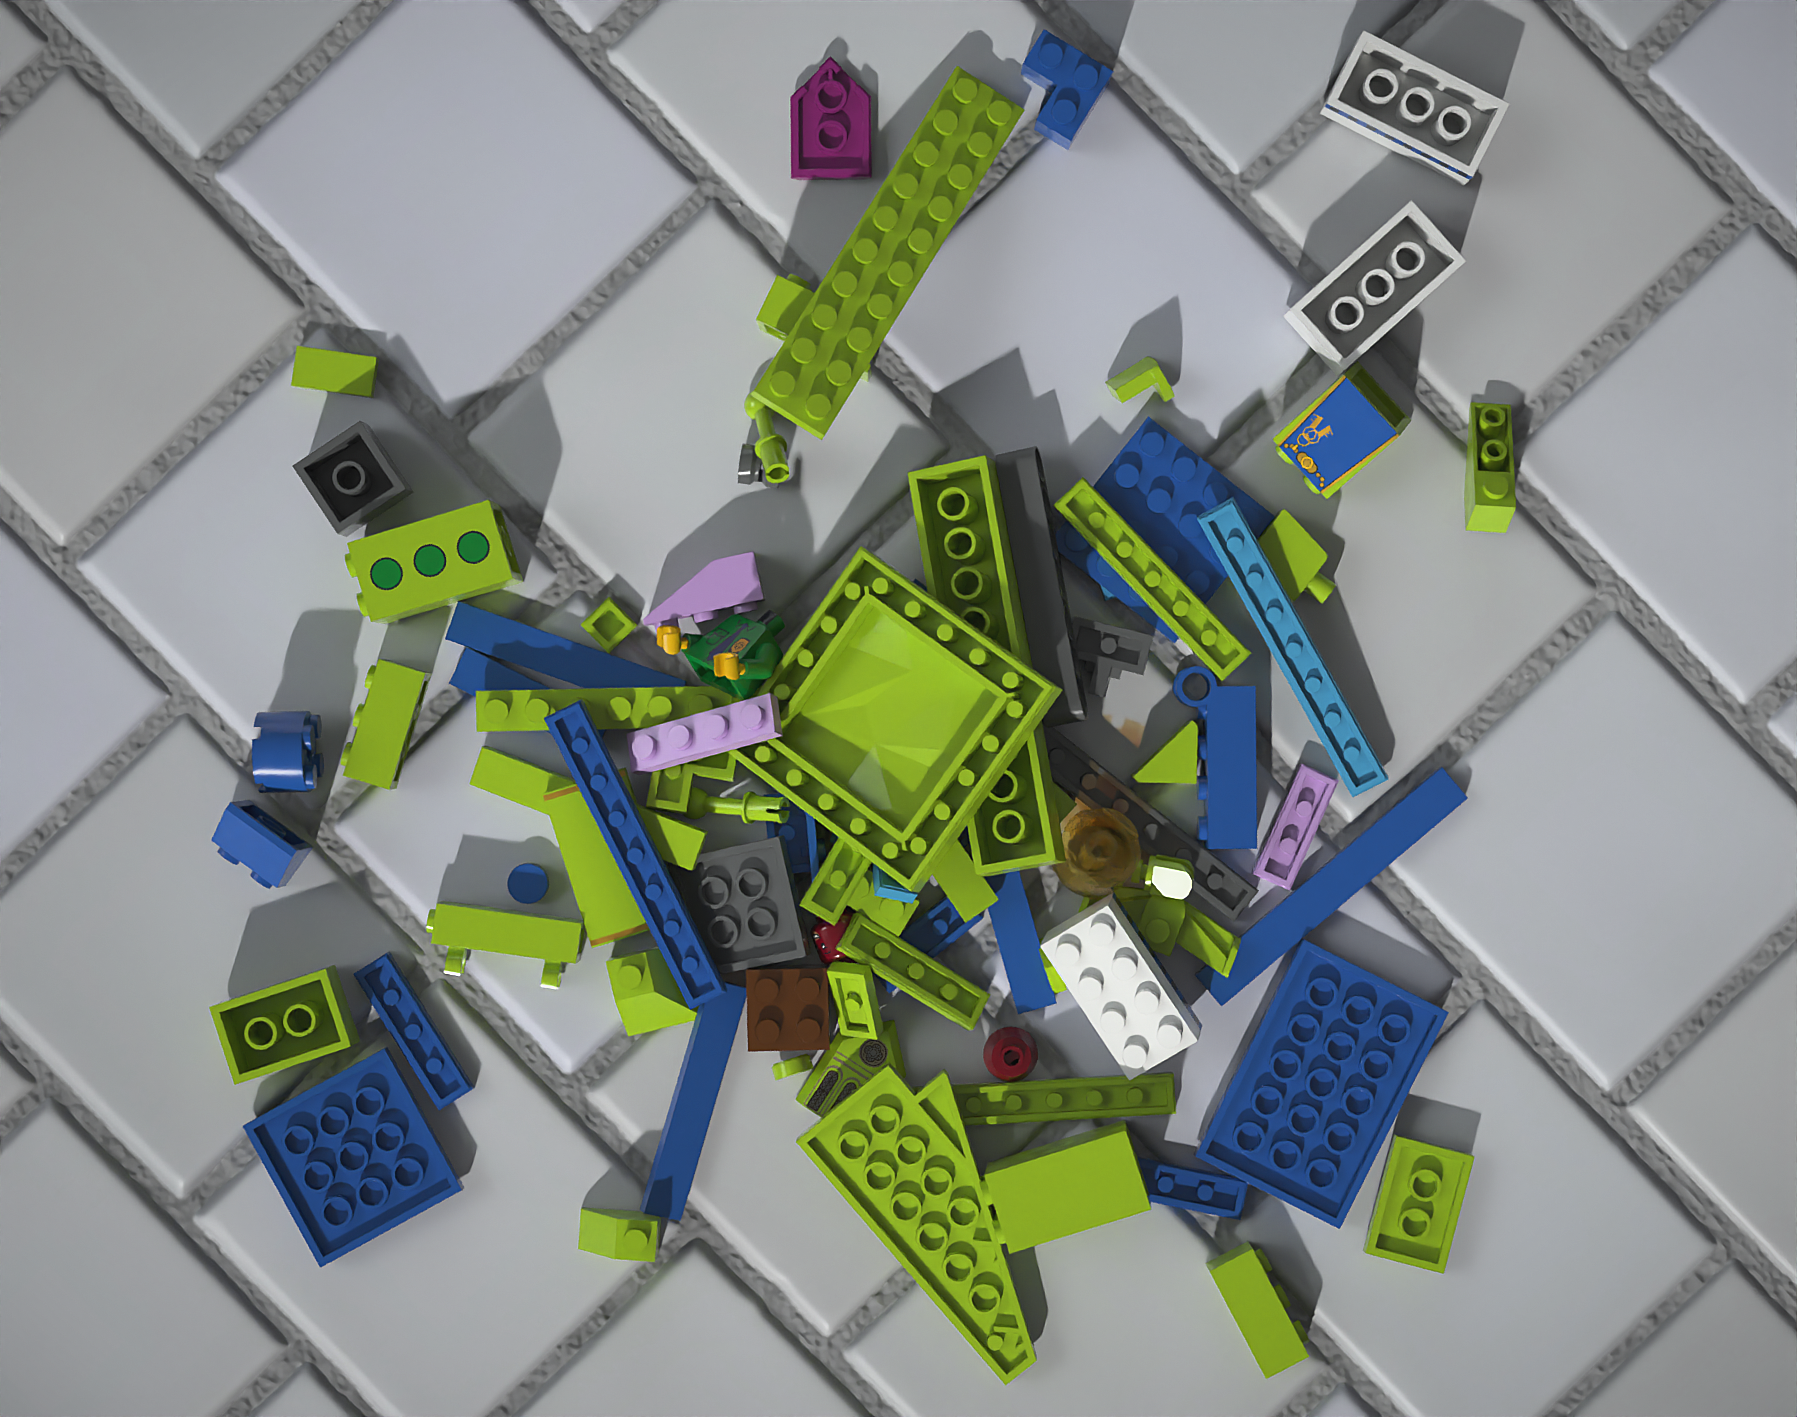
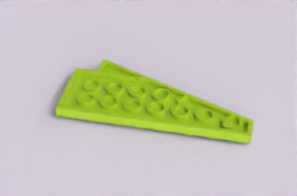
M888 1062L798 1136L796 1143L1000 1380L1007 1385L1037 1361V1354L1002 1244L999 1245L992 1224L994 1217L991 1207L986 1205L981 1191L980 1182L982 1179L949 1074L943 1069L915 1092L893 1065Z

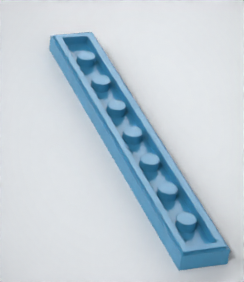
M1234 497L1197 516L1198 522L1351 796L1355 797L1387 781L1389 777Z

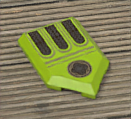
M895 1020L882 1022L884 1031L878 1040L843 1036L839 1031L830 1045V1050H826L795 1100L816 1115L823 1117L888 1062L905 1078L906 1071Z

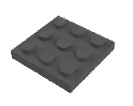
M784 835L700 853L696 868L692 871L668 862L670 875L720 974L801 958L811 954Z

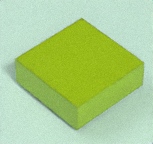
M608 597L580 624L609 654L638 626L611 597Z

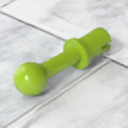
M750 392L745 399L744 409L746 414L757 423L760 438L755 443V453L762 460L767 481L781 483L789 477V466L785 455L787 442L783 436L775 432L772 421L775 410L752 397V392Z
M692 787L688 814L684 816L695 820L704 817L707 813L741 815L743 822L746 824H752L755 820L786 823L790 811L779 809L781 807H790L787 797L759 796L753 791L746 792L742 799L710 797L704 790Z

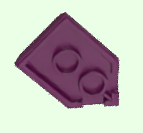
M830 56L819 67V70L790 97L791 179L864 180L872 178L871 96Z

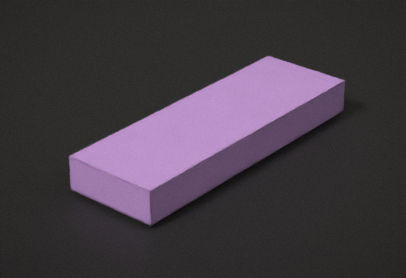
M1304 764L1299 765L1251 874L1290 891L1338 784V779Z

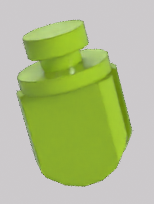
M1159 854L1156 856L1150 855L1148 865L1143 864L1142 859L1135 858L1131 882L1139 884L1140 880H1144V891H1148L1150 894L1184 899L1190 893L1193 885L1194 868L1189 860Z

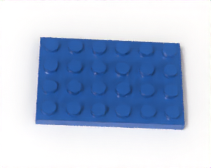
M1302 938L1194 1152V1156L1340 1229L1449 1012Z

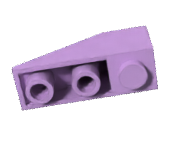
M752 551L713 560L643 619L644 625H654L657 632L659 626L674 625L679 627V619L694 616L695 623L718 619L717 611L733 608L734 614L758 610L757 602L765 601L755 553Z

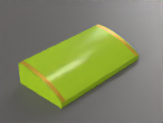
M626 767L618 769L634 803L638 804ZM574 783L543 793L591 947L595 948L649 931L650 929L577 784Z

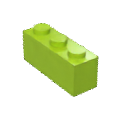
M379 659L377 666H370L364 685L365 688L369 689L365 704L360 703L353 718V726L357 727L353 743L347 742L341 757V765L345 766L343 776L388 790L397 789L430 682L431 673L386 659Z
M1247 1241L1205 1263L1266 1379L1309 1357L1304 1345L1310 1342L1299 1319L1293 1323L1290 1321L1285 1309L1290 1307L1291 1304L1281 1285L1278 1284L1273 1287L1266 1273L1273 1269L1261 1248L1254 1251Z

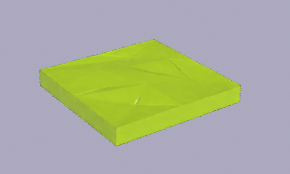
M860 546L776 666L773 675L767 679L756 695L758 697L771 693L777 696L783 736L726 752L909 891L919 893L1062 692V689L873 552Z

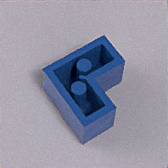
M1043 29L1023 62L1021 75L1052 93L1036 119L1034 130L1069 150L1109 85L1114 71Z

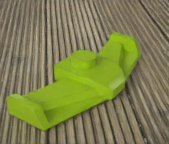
M1089 883L1078 913L1115 892L1153 951L1170 957L1176 942L1228 978L1241 939L1184 899L1150 894V892L1144 891L1143 888Z

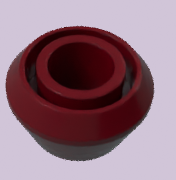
M1012 1026L1000 1028L989 1036L984 1045V1063L988 1071L1002 1081L1014 1082L1022 1080L1034 1070L1037 1064L1038 1048L1036 1042L1028 1032L1021 1028ZM1015 1059H1018L1016 1063L1012 1064Z

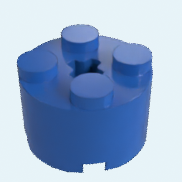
M310 711L258 712L255 717L254 727H261V736L258 739H252V766L255 784H262L258 789L259 793L311 792L312 789H316L317 778L323 777L324 774L323 754L316 753V739L321 738L322 732L320 715H312Z

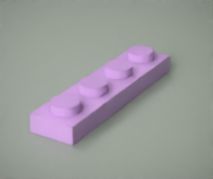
M768 693L628 733L627 742L631 773L640 776L783 736L777 696Z

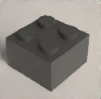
M362 421L357 422L292 466L336 533L345 537L414 493L371 427Z

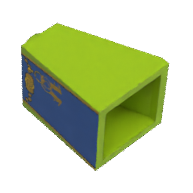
M1357 361L1287 424L1272 440L1277 444L1275 449L1279 456L1290 465L1294 463L1304 474L1303 481L1308 488L1317 495L1322 493L1328 499L1397 439L1412 420Z

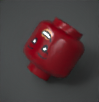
M845 907L835 926L820 917H815L817 924L811 928L810 934L819 958L824 964H831L837 961L857 963L835 949L846 932L853 914L856 913L855 911L847 912Z

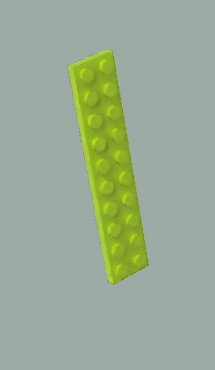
M956 66L752 392V397L820 440L823 439L1025 111L1023 108L959 66Z

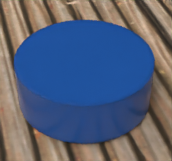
M521 864L514 868L508 877V891L520 903H535L546 895L549 889V877L546 871L537 864Z

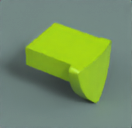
M1148 356L1105 382L1112 396L1122 404L1152 385L1164 402L1175 397L1158 362Z

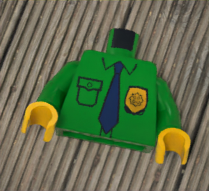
M768 610L756 622L738 614L731 615L704 635L685 633L681 637V629L679 627L663 625L657 628V645L663 647L664 651L671 655L678 654L681 649L702 682L744 701L749 699L761 684L773 675L774 669L783 658V653L774 637L785 628V624L778 614Z

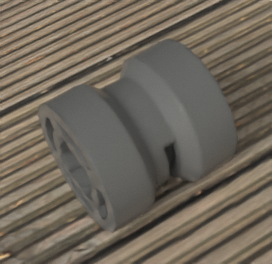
M743 443L739 460L738 483L751 485L755 481L763 482L766 487L778 488L779 483L767 481L764 468L761 469L762 460L755 453V445Z

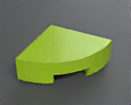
M1044 938L1039 939L1040 945ZM1040 948L1039 952L1054 994L1066 991V984L1042 948Z

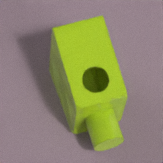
M1285 509L1278 511L1257 540L1292 602H1295L1300 594L1305 591L1322 604L1336 587L1335 583L1318 571L1329 556Z

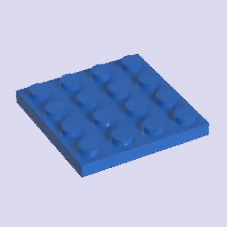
M1149 416L1093 486L1205 605L1228 577V574L1198 522L1197 516L1234 497L1257 539L1275 517ZM1066 520L1055 534L1059 553L1096 583L1107 589L1120 602L1172 643H1176L1179 637Z
M388 1047L381 1049L243 1125L245 1132L320 1268L464 1189L460 1178Z

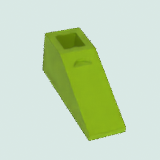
M1470 403L1464 488L1466 531L1506 533L1515 512L1516 493L1511 405Z

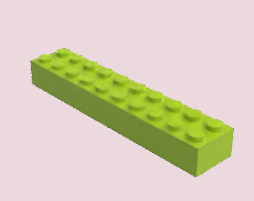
M983 455L907 472L928 593L1032 667L996 462ZM1042 720L967 824L976 875L992 876L1066 862Z

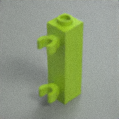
M450 901L436 903V909L429 910L426 932L432 933L431 944L449 946L445 962V974H464L467 949L545 959L541 987L553 989L560 987L563 962L576 964L581 960L585 931L584 922L579 919Z

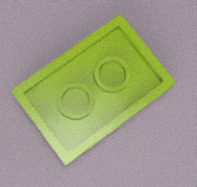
M1393 1134L1363 1251L1369 1255L1444 1274L1475 1156Z

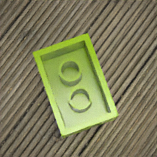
M335 965L209 1007L234 1085L351 1047L360 1041Z

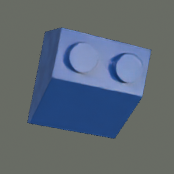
M250 800L230 802L211 839L212 842L220 847L217 852L224 859L235 865H238L239 862L246 865L252 870L250 876L268 889L272 886L276 888L286 886L313 849L311 844Z

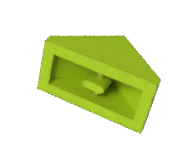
M1188 720L1130 776L1136 782L1197 784L1198 726L1195 722Z

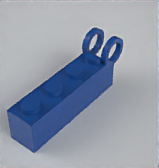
M1200 666L1184 668L1174 678V696L1181 704L1196 707V718L1203 719V735H1198L1197 759H1203L1204 776H1197L1196 790L1197 799L1204 800V816L1197 817L1198 840H1204V847L1207 849H1257L1256 686H1217L1214 675L1208 669ZM1191 673L1201 675L1207 685L1204 696L1196 701L1186 697L1182 688L1184 679Z

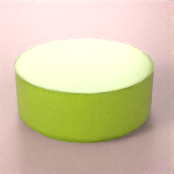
M808 1054L775 1063L771 1067L775 1081L814 1069L811 1057Z

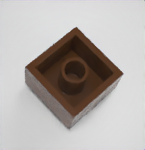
M829 964L762 965L746 969L748 1052L830 1050V995L827 974Z

